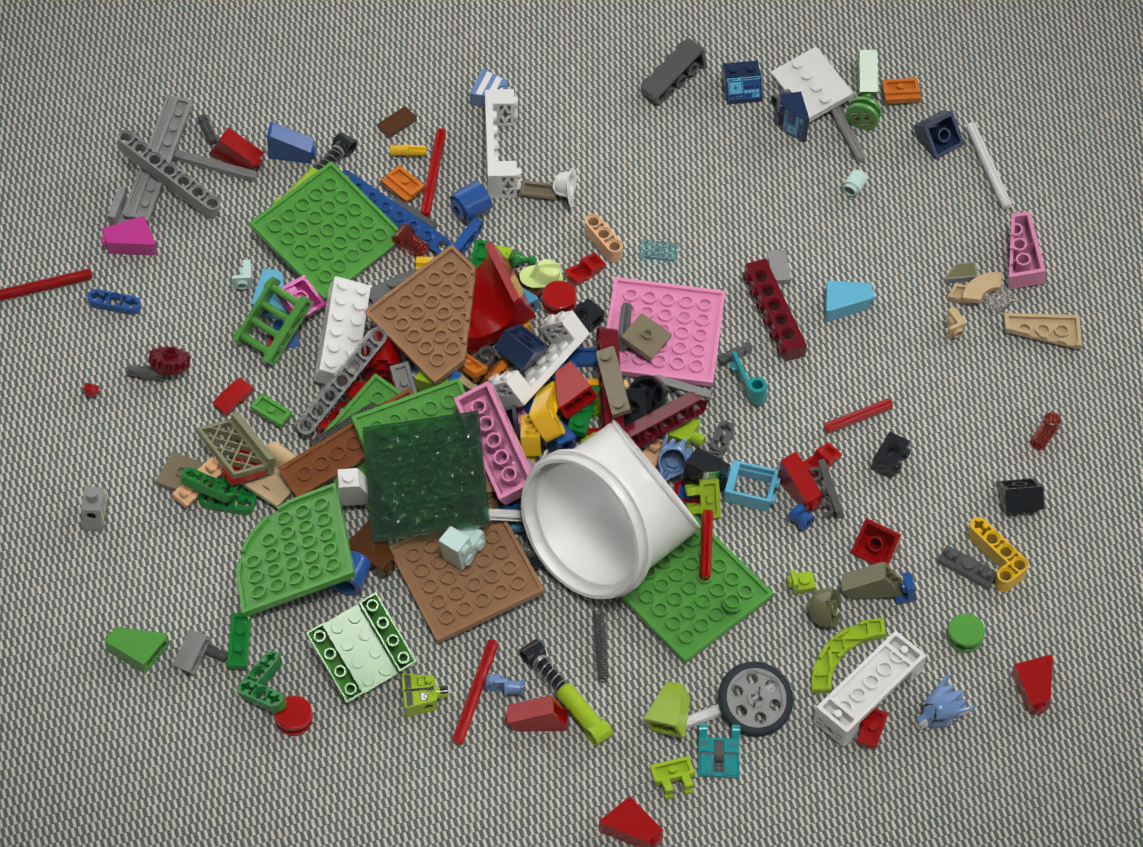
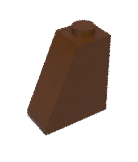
M370 518L349 540L350 548L352 551L367 557L371 562L369 571L383 580L387 575L389 576L393 573L395 557L375 521Z

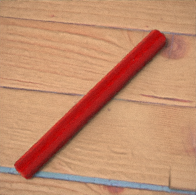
M444 128L436 130L420 213L426 217H429L431 213L446 137V130Z
M88 268L0 289V301L90 280L93 277L92 272Z
M489 639L487 641L452 737V741L456 745H462L486 681V676L489 673L499 645L496 640Z

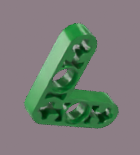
M185 468L180 476V481L183 485L222 502H231L239 484L231 486L224 477L220 480L194 468ZM203 483H209L212 487H206ZM226 488L229 489L228 494L224 493Z
M241 485L239 494L234 495L229 506L222 505V501L219 500L218 504H215L217 502L215 498L203 493L199 495L198 499L203 509L247 516L254 512L258 495L253 492H246L245 487ZM245 503L249 504L246 508H243Z
M273 650L264 654L237 686V691L242 699L274 713L285 709L287 704L283 694L264 686L282 665L283 661L277 651ZM264 672L263 676L255 678L257 674ZM266 693L263 698L257 699L260 694Z

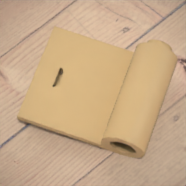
M274 441L266 445L276 458L274 473L268 475L265 473L263 477L240 484L277 508L293 493L278 471V467L298 455Z

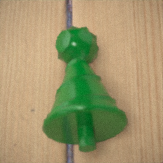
M515 249L512 250L511 256H509L511 267L526 262L531 266L537 263V258L534 255L526 257Z

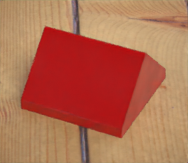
M865 518L851 554L872 564L885 562L889 566L899 549L902 534L869 518Z

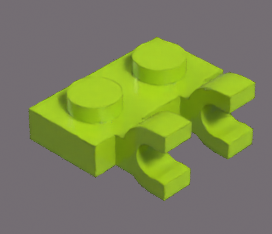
M718 478L699 479V485L685 484L687 496L699 495L700 504L686 503V507L691 514L700 513L702 519L703 510L711 509L713 510V518L721 517Z
M689 756L650 765V772L655 786L662 785L665 800L673 798L672 792H674L671 784L672 782L681 780L685 795L693 793L692 787L694 785L691 778L695 777V771Z

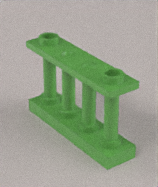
M271 276L265 282L262 293L243 324L235 331L232 341L241 346L244 342H247L264 353L262 360L275 366L314 301L304 295L296 298L278 287L281 281ZM274 293L293 304L294 308L290 314H286L268 303ZM264 309L284 321L280 330L277 331L259 319ZM254 325L274 337L270 346L267 347L249 335Z

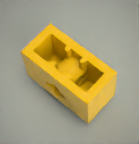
M530 414L521 415V447L526 456H541V434L532 422Z

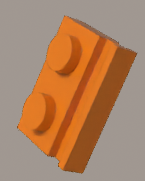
M918 78L882 80L885 104L921 102Z
M400 165L390 171L384 179H380L382 186L405 203H408L410 199H414L425 190V185Z

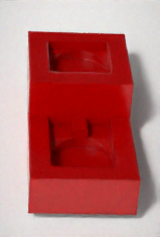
M596 253L581 258L579 264L565 269L564 275L574 286H577L598 274L607 264Z
M240 377L231 383L212 404L229 416L239 402H245L254 391V388Z
M828 442L816 449L815 454L804 460L803 463L811 474L810 469L812 467L820 468L819 460L825 459L827 467L830 468L842 456V453ZM819 473L811 474L812 478L818 477Z

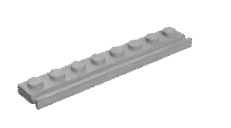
M167 94L149 145L172 162L191 111L193 100L178 96L173 97ZM141 167L124 208L123 218L135 219L144 216L147 224H149L163 184Z

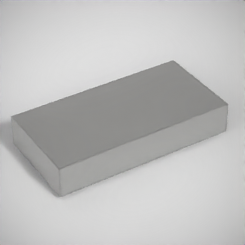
M786 250L767 251L768 263L777 283H791Z

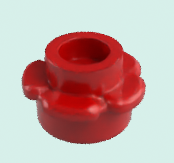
M85 382L84 388L82 387L85 395L95 397L96 394H100L99 385Z

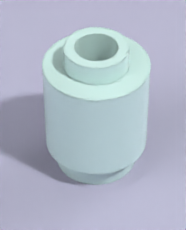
M852 170L843 184L844 193L851 197L859 194L867 181L865 173L861 170Z

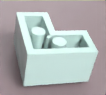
M464 521L458 529L450 526L439 539L443 559L462 571L466 565L469 566L472 563L474 555L478 550L481 551L486 543L484 532L467 521Z

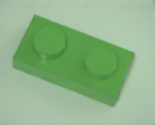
M263 393L250 405L251 411L280 429L293 416L291 410Z

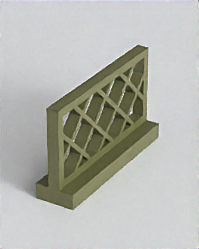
M239 412L232 413L231 419L196 429L198 436L233 479L266 470V475L274 473L276 458ZM228 426H229L231 432H230V431H226V430H222L221 428H225V427H228ZM206 432H211V433H215V435H214V436H210V435H206L205 433H206ZM218 434L228 437L227 440L218 438ZM231 438L238 439L240 443L233 442L230 440ZM214 443L222 444L224 447H217ZM227 446L237 448V451L229 450ZM240 450L249 451L250 455L240 453ZM223 455L232 456L233 459L224 458ZM240 458L247 461L246 463L236 461V459ZM250 461H252L255 463H259V465L254 466L250 465L249 463ZM236 466L243 468V470L235 471L232 467Z

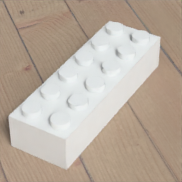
M337 276L331 282L328 289L314 381L327 384L363 339L366 320L364 311L368 307L370 285ZM352 360L349 362L348 367L351 371H355L358 365L356 361ZM340 375L337 377L336 382L339 386H343L346 383V379Z

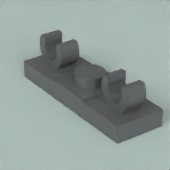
M825 459L819 460L820 468L812 467L810 472L811 474L819 473V476L813 479L815 483L824 480L825 485L822 486L825 497H830L831 502L825 501L822 503L823 508L831 507V510L825 512L826 517H832L836 512L838 519L845 517Z
M949 545L945 547L937 559V563L986 590L990 589L996 579V571Z

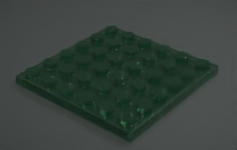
M479 411L362 427L373 542L444 533L450 526L457 530L491 526Z

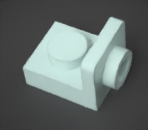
M251 259L243 260V267H240V275L232 276L234 289L245 290L252 288Z

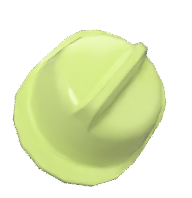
M543 259L537 265L525 267L519 274L521 282L530 288H544L550 282L563 281L560 263L549 259Z

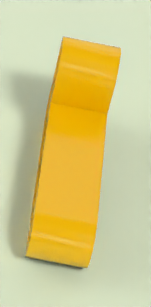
M556 381L541 387L537 391L529 412L532 422L547 443L565 434L564 426L556 415L559 408L557 405Z
M981 517L973 518L970 522L968 537L1000 568L997 571L994 585L998 591L1007 592L1024 580L1029 563L985 519Z

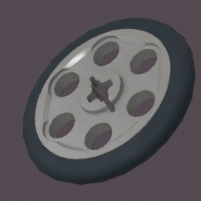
M758 661L738 664L724 676L719 687L718 702L722 715L731 726L733 724L740 725V732L746 735L766 736L782 728L788 721L793 708V692L785 676L775 667ZM748 674L756 676V684H749L746 677ZM767 681H772L776 685L774 691L766 689L765 683ZM736 686L742 690L740 697H735L732 694L733 687ZM758 692V699L761 701H758L753 707L754 699L751 697ZM774 700L780 704L778 711H773L770 708L769 704L771 701ZM736 707H744L746 709V715L742 717L738 716L736 713ZM755 714H763L765 722L762 724L755 721Z

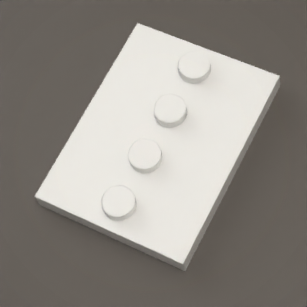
M817 47L771 71L772 77L782 90L789 89L791 92H802L809 122L854 97L852 90Z

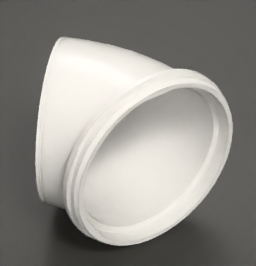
M612 420V423L607 424L575 448L557 450L541 458L529 472L522 490L521 511L528 539L538 558L547 570L564 586L580 595L593 599H613L632 592L642 583L648 570L693 535L697 529L701 528L674 490L615 420Z

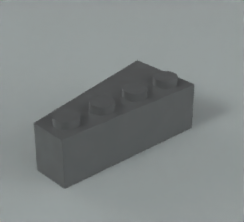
M689 37L681 41L677 49L673 53L668 54L665 61L654 69L653 74L643 80L640 86L642 95L655 105H661L674 94L676 87L681 88L685 85L688 77H695L699 68L704 69L707 67L704 48Z

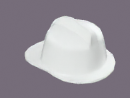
M571 168L568 172L559 173L553 183L554 192L559 196L568 198L570 208L573 207L577 181L575 168Z

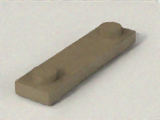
M614 346L596 351L613 418L631 413L632 410Z

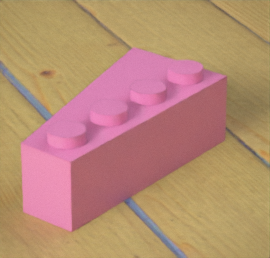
M1030 211L1012 214L1009 289L1044 284L1046 270Z

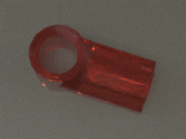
M402 223L391 237L396 245L402 248L405 247L416 257L423 256L430 247L415 234L414 228L407 223Z
M1049 412L1044 416L1042 423L1030 439V444H1032L1033 448L1044 450L1053 436L1058 433L1061 418L1057 413Z

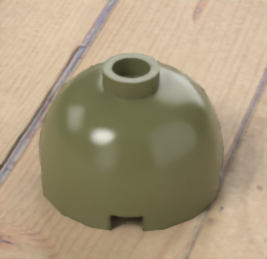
M835 588L820 589L812 595L810 602H807V613L810 614L815 624L820 627L831 628L837 627L839 624L840 614H836L837 608H841L839 592Z

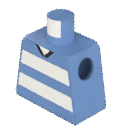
M482 69L470 92V105L485 107V90L508 89V81L486 69Z

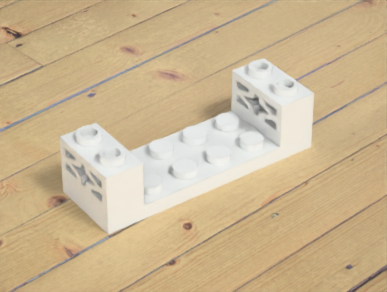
M514 89L485 90L487 190L490 198H517V190H521V168H517V161H498L497 137H494L497 136V126H514V119H518V109L514 108L518 107V96L514 97Z
M573 310L561 311L556 315L550 314L544 319L545 323L540 329L551 342V345L547 352L535 362L536 364L525 371L524 377H522L518 370L511 372L506 371L499 375L496 373L489 378V382L495 387L503 407L514 404L516 407L524 406L590 334Z
M895 630L816 706L813 722L841 746L845 747L857 735L859 723L904 679L910 683L923 671L926 654Z

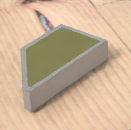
M975 261L956 263L944 277V283L973 280L978 276Z

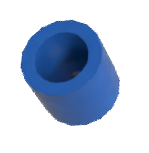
M477 180L450 195L452 210L465 223L482 215L493 206L487 190Z
M351 550L356 577L330 587L341 594L356 596L363 589L371 568V562L364 555Z

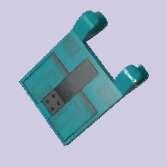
M700 723L698 777L739 778L740 725H732L731 738H708V724Z

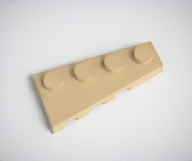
M1004 314L1005 333L1078 350L1082 348L1079 315Z

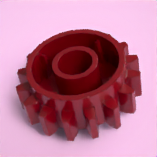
M158 346V348L153 347L149 351L148 363H151L150 366L158 373L179 375L186 371V368H189L191 356L188 355V352H183L182 348L176 349V346Z

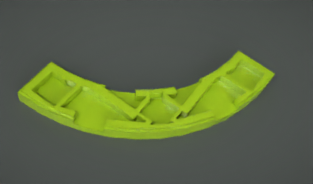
M884 618L861 621L859 624L843 629L828 641L818 655L811 679V694L831 693L834 670L843 656L851 649L867 641L885 639Z

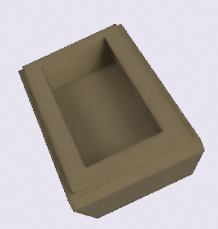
M522 180L520 196L556 200L557 194L553 190V184Z

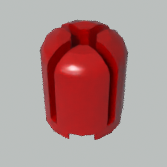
M375 331L372 337L374 341L378 342L381 340L382 335L379 331ZM388 338L363 368L364 378L368 381L376 373L384 380H388V383L393 382L389 366L401 363L400 350ZM363 346L362 356L366 357L369 355L370 350L367 346Z

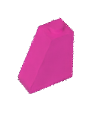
M144 216L101 229L103 236L100 237L102 246L107 248L109 254L157 255L156 244Z

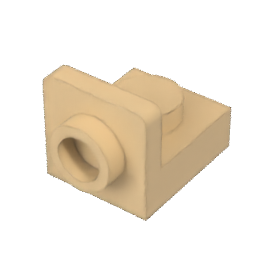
M954 306L948 309L946 318L947 325L949 326L947 331L948 340L962 336L966 327L965 320Z

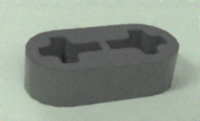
M722 421L718 424L711 440V452L716 451L722 455L726 453L734 435V425L732 423ZM725 429H728V431L726 432L725 436L722 435V432H723ZM721 441V442H722V446H720L719 448H717L716 446H717V445L719 444V442Z

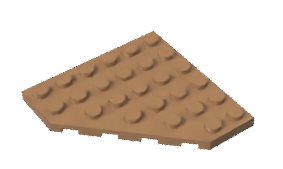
M451 244L364 311L365 315L378 328L386 331L387 338L435 386L466 362L476 267Z

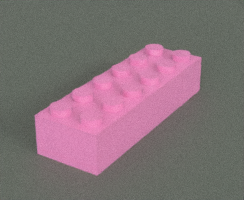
M487 381L454 398L498 499L504 505H507L521 498L524 483L532 469L495 387Z

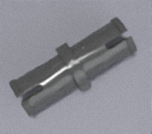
M128 364L127 376L139 377L147 381L148 379L164 382L166 380V375L156 372L149 365L144 367Z

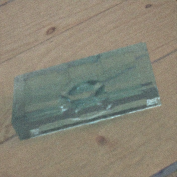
M643 239L640 258L677 262L679 244Z

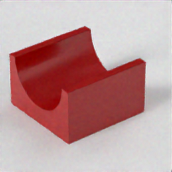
M492 241L485 244L487 248L486 257L481 265L476 268L467 350L472 355L477 353L482 346L490 345L497 341L504 330L518 324L523 325L537 317L508 259Z

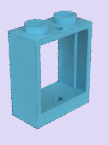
M733 460L723 502L769 512L770 505H775L777 494H774V490L779 489L781 478H778L779 470ZM738 476L769 482L770 487L767 498L734 491Z

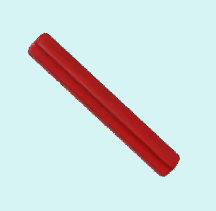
M890 398L884 399L824 423L823 428L829 434L893 408V403Z
M704 509L702 515L701 579H710L713 531V510Z

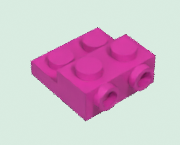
M304 275L280 287L296 298L304 295L314 301L304 318L308 319L319 313L326 305L323 298ZM276 294L288 312L291 313L294 308L293 304Z

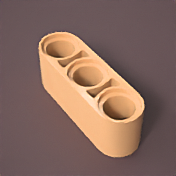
M589 214L586 216V236L609 262H619L622 258L623 250L621 240L599 215Z

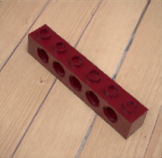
M766 258L745 264L744 272H742L743 280L749 285L750 295L756 300V308L763 315V323L769 328L770 338L776 343L778 355L782 356L784 362L804 357L807 344Z

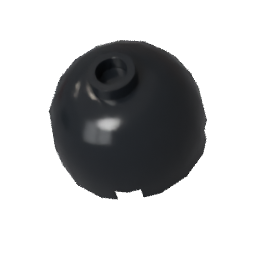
M639 376L633 380L629 387L651 388L652 412L664 406L667 401V387L656 376ZM634 403L633 408H635L637 411L639 410V406L637 403Z

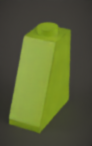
M667 681L643 718L651 731L679 738L685 737L690 705V696L686 687L679 682Z

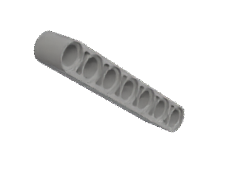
M125 129L119 132L117 149L205 217L215 218L218 215L221 202L216 195L132 131Z
M372 328L297 419L295 428L299 433L307 435L317 427L386 341L387 334L384 329ZM375 331H379L382 335L381 340L378 342L374 341L372 337ZM363 346H367L370 350L369 355L366 357L362 356L360 352ZM352 360L356 361L358 365L355 371H351L348 367L349 362ZM340 375L346 379V383L343 386H339L336 382L337 377ZM328 390L334 394L331 401H327L324 398V394ZM316 405L322 409L319 416H314L312 413V409ZM304 420L308 421L310 425L307 431H302L300 428V424Z

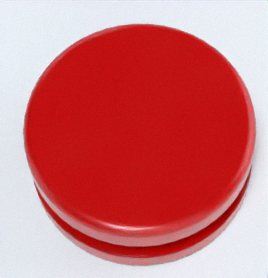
M560 280L547 284L542 292V306L548 314L553 315L561 311L574 310L577 298L575 288L570 283Z
M285 697L287 703L285 709L274 713L276 726L286 735H301L308 731L312 725V707L303 697Z

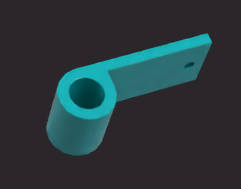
M733 351V362H729L732 371H736L749 402L756 406L765 404L767 401V382L761 377L748 379L736 351Z

